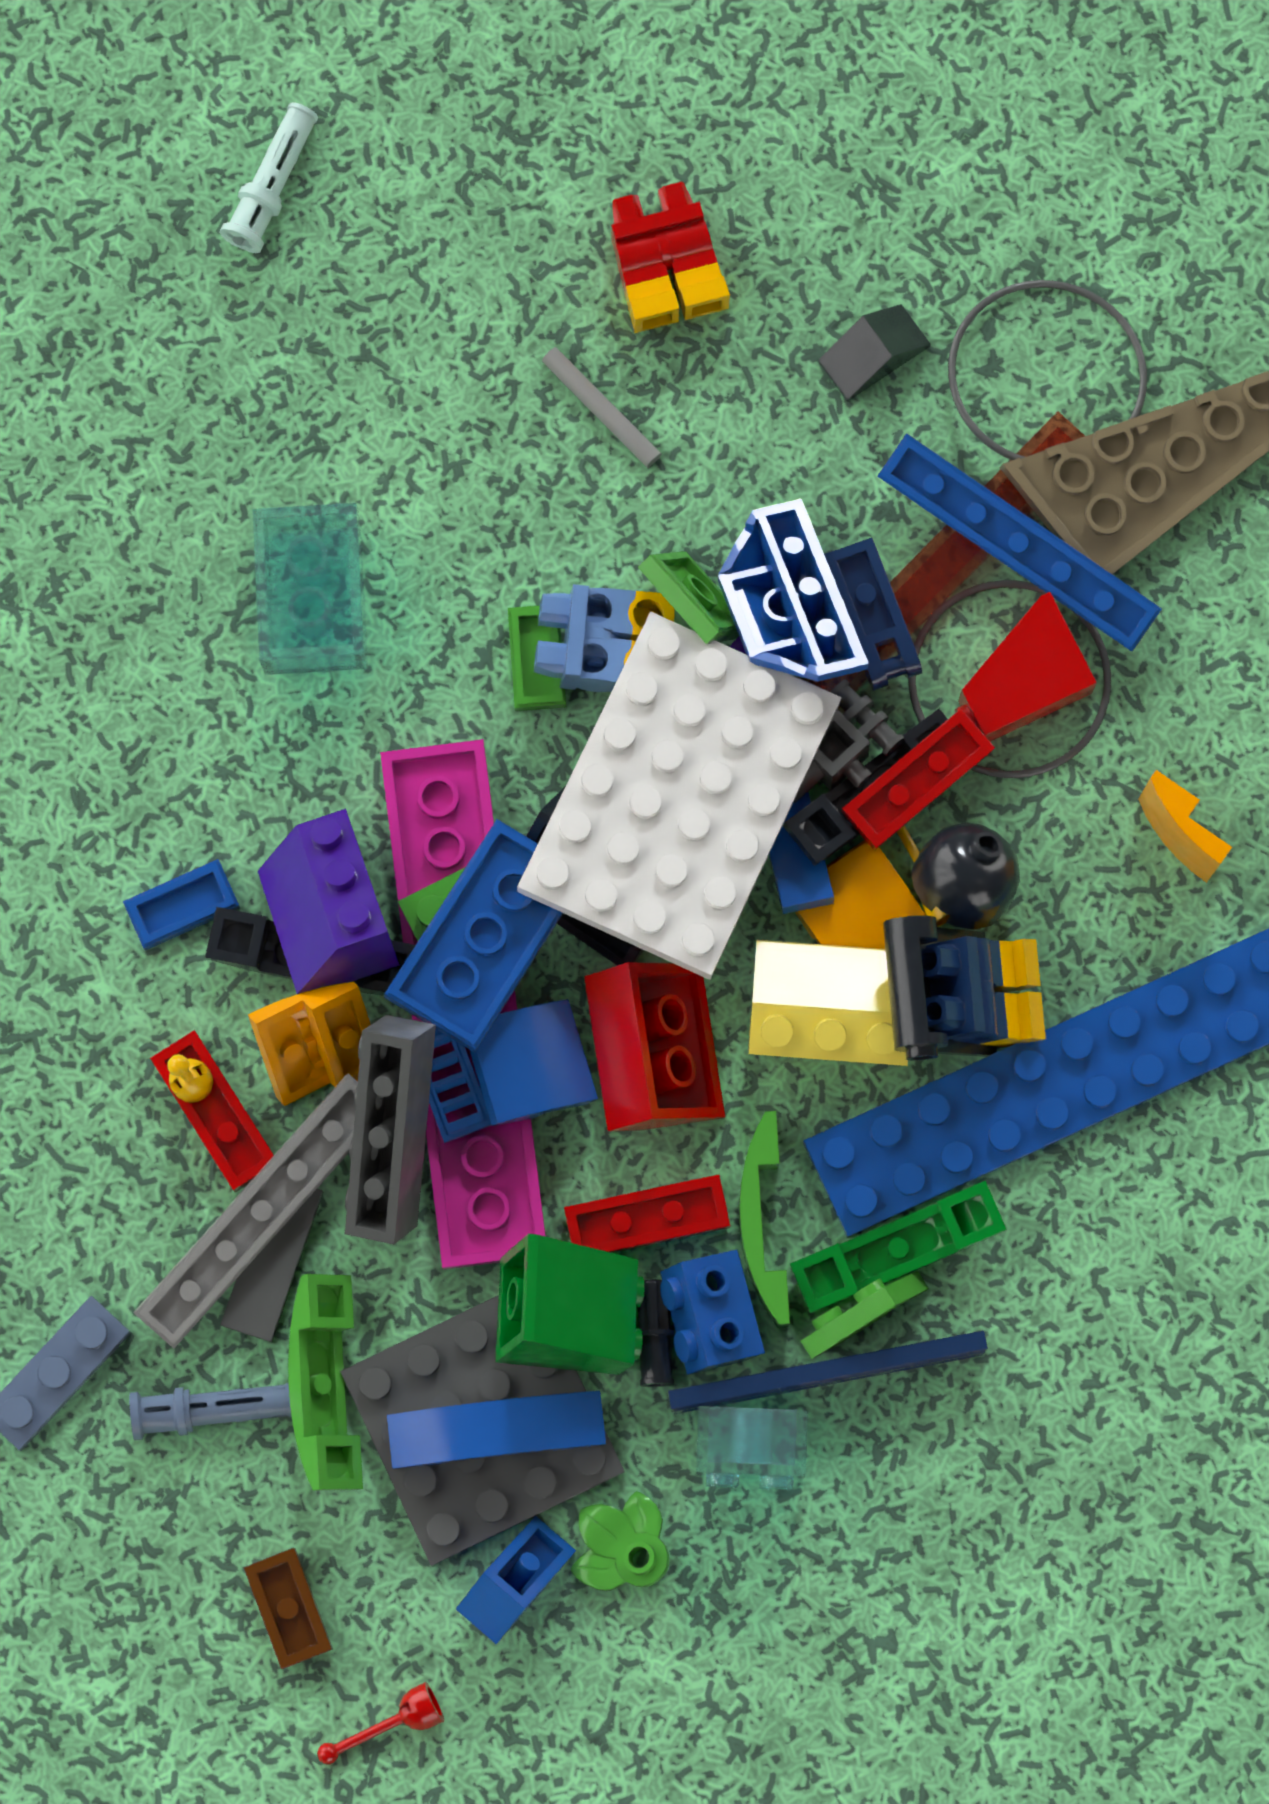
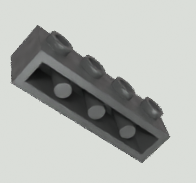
M385 1015L362 1030L358 1046V1057L360 1059L358 1085L354 1095V1132L349 1149L351 1161L350 1178L345 1197V1209L347 1211L346 1235L394 1245L418 1226L436 1024Z

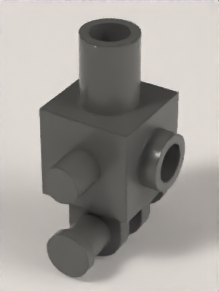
M846 679L837 684L830 692L841 697L839 706L845 712L842 714L838 709L836 710L793 803L800 800L819 781L829 790H832L847 778L859 789L872 776V773L862 764L869 757V740L872 738L883 749L882 753L885 756L895 752L905 740L901 734H897L886 723L889 717L883 711L875 714L870 709L873 701L867 695L861 698L850 687V683ZM856 722L861 725L859 729L854 726Z

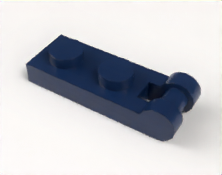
M871 537L824 554L869 663L865 674L871 689L875 691L888 686V680L905 675L908 679L922 674V666L873 538ZM893 642L897 656L881 661L876 648Z

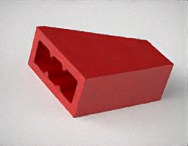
M1051 592L1039 597L961 690L958 699L960 707L955 709V713L962 709L990 742L1092 694L1097 684Z

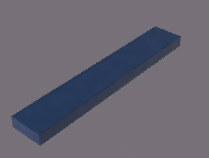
M983 1330L669 1390L668 1398L671 1412H674L675 1415L982 1356L988 1347Z

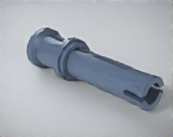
M289 1383L190 1394L189 1389L184 1390V1387L175 1388L173 1394L141 1397L139 1392H132L129 1395L130 1418L134 1440H143L145 1434L177 1431L180 1436L188 1435V1432H193V1426L286 1416L292 1417Z

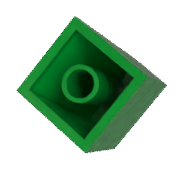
M527 1234L500 1259L495 1363L620 1375L634 1365V1360L639 1359L642 1350V1331L640 1328H636V1308H640L643 1301L644 1279L642 1276H638V1259L542 1235Z

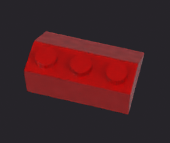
M638 962L624 963L584 976L607 1130L642 1131L725 1118L704 977L674 963Z

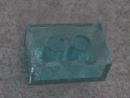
M357 503L253 509L259 661L265 675L368 669L361 519Z

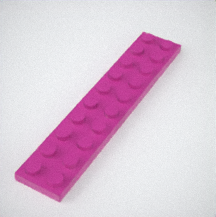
M483 739L380 752L398 901L465 868L493 826L494 818ZM399 906L403 943L416 945L418 941ZM515 990L500 1013L517 1010ZM412 1015V1020L423 1022L422 1020ZM452 1042L435 1048L433 1059L455 1051ZM465 1047L466 1052H467V1054H468V1057H469V1059H470L471 1065H472V1067H473L474 1073H475L476 1078H477V1074H476L475 1067H474V1064H473V1061H472V1057H471V1054H470V1050ZM460 1063L433 1072L431 1074L432 1082L461 1072ZM466 1083L437 1095L440 1103L468 1093L470 1090ZM475 1103L449 1112L445 1116L448 1123H451L478 1111ZM429 1104L426 1138L442 1269L500 1263L501 1257L527 1234L546 1236L531 1119L490 1126L444 1143Z

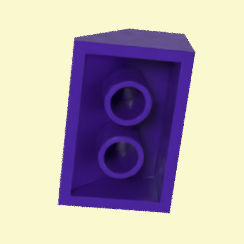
M346 808L296 825L258 869L259 878L296 993L300 994L321 987L352 982L399 966Z

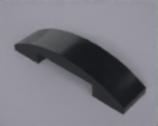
M940 708L902 736L905 740L895 752L889 756L881 753L864 765L872 773V776L862 787L857 789L848 779H845L828 793L822 794L784 822L782 826L814 866L860 835L841 813V809L948 720Z
M216 907L205 954L206 959L258 973L292 979L274 921H271L267 916ZM391 940L399 966L352 982L358 985L360 993L384 996L415 945Z

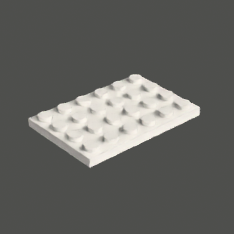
M650 611L517 886V892L710 980L839 706L841 697L788 673L755 665L750 662L748 655L715 640L710 644H706L695 631Z

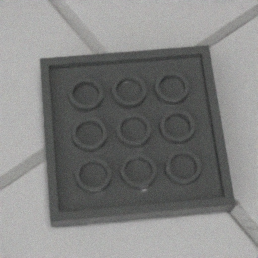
M499 1295L340 1371L431 1566L625 1473L606 1431V1445L556 1451L546 1450L392 1469L387 1415L486 1401L586 1392L578 1372L575 1370L495 1363Z

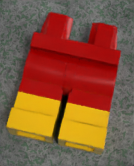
M684 182L669 184L658 189V199L662 211L644 216L638 195L631 194L612 201L613 224H611V241L634 333L679 322V305L675 291L672 289L668 271H671L684 320L729 309L730 293L718 265L700 201L693 203Z

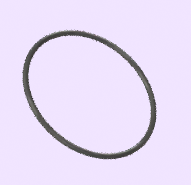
M1034 280L1016 283L990 294L979 302L959 326L951 345L948 360V378L953 401L960 416L972 433L990 449L1003 457L1015 460L1025 456L1013 453L995 443L971 419L963 405L957 387L956 358L961 339L977 314L995 300L1016 291L1030 288L1066 290L1088 298L1113 316L1129 337L1138 360L1140 372L1139 393L1136 405L1129 419L1140 415L1147 390L1146 361L1140 342L1122 314L1106 300L1089 290L1053 280Z
M1018 580L990 581L967 588L945 601L928 618L914 643L916 652L919 656L924 639L938 618L951 606L970 595L996 588H1020L1041 594H1046V592L1031 582ZM1073 612L1093 637L1099 650L1103 667L1104 686L1102 700L1095 720L1084 737L1066 754L1039 767L1005 771L975 765L971 769L972 771L999 778L1031 777L1063 765L1076 756L1090 742L1103 721L1111 693L1110 662L1103 640L1094 625ZM916 676L908 678V687L912 707L920 723L925 719V716L920 707L916 689Z

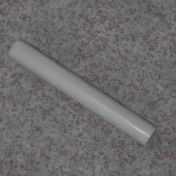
M556 347L544 356L542 362L647 468L652 466L661 457L662 453Z

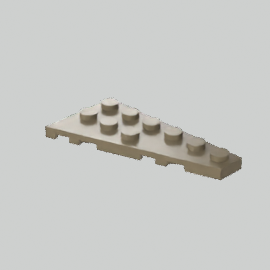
M1269 371L1246 378L1244 381L1219 390L1200 394L1193 399L1179 404L1169 405L1100 429L1093 434L1046 448L1039 453L1003 463L999 468L1050 532L1111 574H1114L1269 451Z

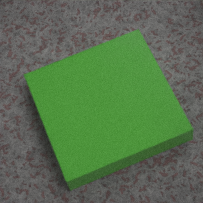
M686 551L652 554L638 566L640 571L706 644H710L714 640L723 642L737 639L739 634L722 591Z

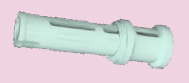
M293 102L288 105L287 112L268 147L267 153L252 183H246L245 186L241 187L238 193L240 202L230 223H223L219 232L230 244L251 253L261 252L264 245L261 238L272 216H278L282 208V200L279 195L293 166L297 162L313 125L318 120L317 114L308 107Z

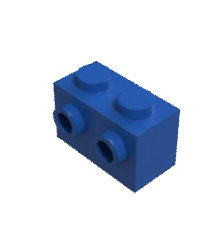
M738 1250L683 1261L660 1272L662 1278L660 1285L661 1298L664 1306L671 1312L676 1331L674 1335L675 1351L680 1361L684 1363L687 1375L744 1362L765 1353Z

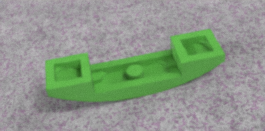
M766 1111L753 1135L744 1164L739 1198V1226L745 1263L757 1296L777 1328H786L790 1325L787 1270L765 1271L759 1170H775L779 1168L780 1164L776 1111Z
M301 1275L293 1307L288 1355L290 1408L301 1462L313 1491L363 1489L360 1435H347L345 1381L340 1372L344 1370L342 1331L354 1328L351 1275Z

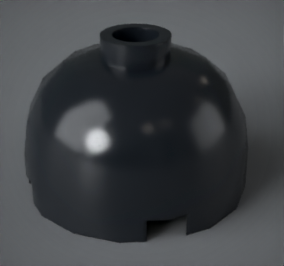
M969 822L948 826L940 830L923 846L911 870L913 887L923 905L931 912L936 906L942 912L950 915L946 921L947 923L956 927L973 930L992 926L999 920L1001 915L1012 904L1020 882L1018 858L1011 845L996 831L984 825Z

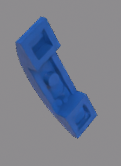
M600 1390L486 1401L387 1415L392 1469L546 1450L556 1451L606 1445Z

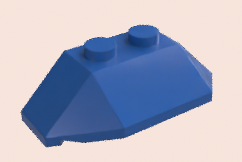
M802 499L752 510L745 523V528L736 540L718 574L719 586L750 662L758 666L814 681H822L867 670L869 663Z

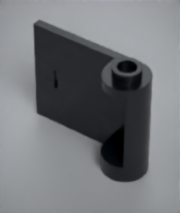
M906 916L884 921L883 932L895 1051L906 1052V1060L910 1061L934 1059L938 1057V1054L987 1057L996 1053V1046L959 1042L953 1039L948 1040L946 1033L934 1032V1029L928 1027L925 998L931 997L929 978L923 977L921 949H925L926 945L965 936L986 938L985 932L937 927L936 917Z

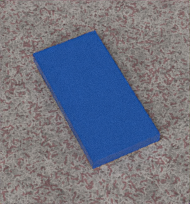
M498 819L494 822L384 994V998L423 1022L436 1024V1030L474 1053L563 914L517 892V886L538 844Z

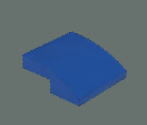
M568 999L500 1013L476 1052L470 1051L492 1126L533 1119L546 1112L583 1106L598 1099Z

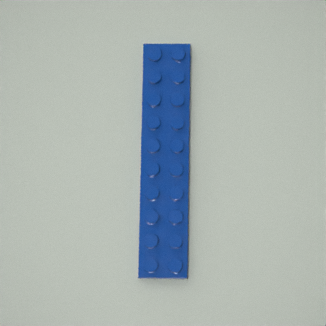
M1269 928L1045 1030V1040L1011 1045L803 1140V1145L846 1237H851L1268 1046Z

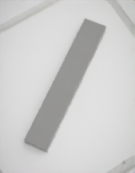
M346 1074L133 1312L173 1349L349 1153L355 1121L354 1095L358 1082L350 1074Z

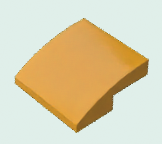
M1156 770L1138 798L1141 807L1152 828L1165 846L1191 872L1207 883L1232 847L1189 818L1200 799Z
M865 840L826 865L834 895V904L795 912L809 935L818 944L885 949L884 921L906 916H926L882 850L878 847L874 851Z
M355 982L335 984L306 991L247 1014L275 1096L284 1106L329 1083L335 1087L346 1074H350L358 1082L360 1063L358 1057L359 1041L362 1030L371 1024L359 987Z

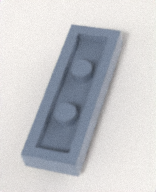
M90 1296L0 1392V1433L18 1450L22 1451L132 1332L93 1296Z

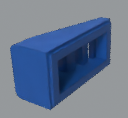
M435 1030L434 1049L452 1042L455 1051L434 1058L432 1073L460 1063L462 1069L459 1073L432 1082L431 1079L429 1104L443 1141L448 1143L492 1125L481 1088L465 1047ZM466 1083L468 1084L470 1092L440 1103L437 1094ZM475 1103L477 1113L448 1123L445 1114Z

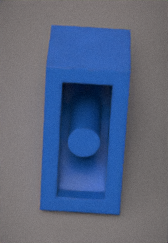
M535 1516L484 1571L456 1607V1610L497 1644L576 1550Z

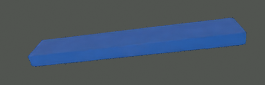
M909 434L904 436L877 476L1046 593L1051 592L1053 598L1131 652L1134 651L1162 611V608Z

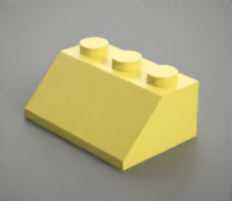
M756 940L749 1054L908 1066L906 1052L895 1051L885 949Z

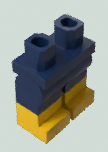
M965 936L926 945L925 949H921L923 977L929 978L931 996L925 998L928 1027L934 1029V1032L946 1033L948 1040L953 1039L959 1042L998 1047H1009L1016 1043H1030L1046 1039L1042 993L1031 991L1017 994L1010 993L1041 986L1036 939L998 941Z

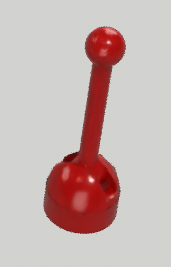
M424 1682L405 1693L399 1704L398 1714L336 1744H322L317 1751L319 1761L326 1765L333 1764L338 1759L339 1754L402 1723L411 1729L425 1730L444 1722L442 1710L431 1687L427 1682Z

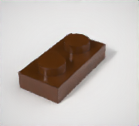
M291 1548L243 1567L281 1670L333 1650L296 1548Z

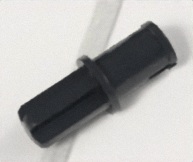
M660 1279L644 1280V1297L640 1308H638L639 1328L642 1331V1350L640 1354L641 1387L674 1385V1379L672 1378L671 1338H674L676 1331L671 1330L670 1311L664 1306L661 1298L660 1285L662 1280Z

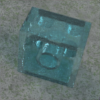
M699 1406L697 1414L695 1476L706 1477V1487L738 1488L739 1478L760 1479L759 1489L792 1490L794 1480L802 1481L806 1477L808 1411Z

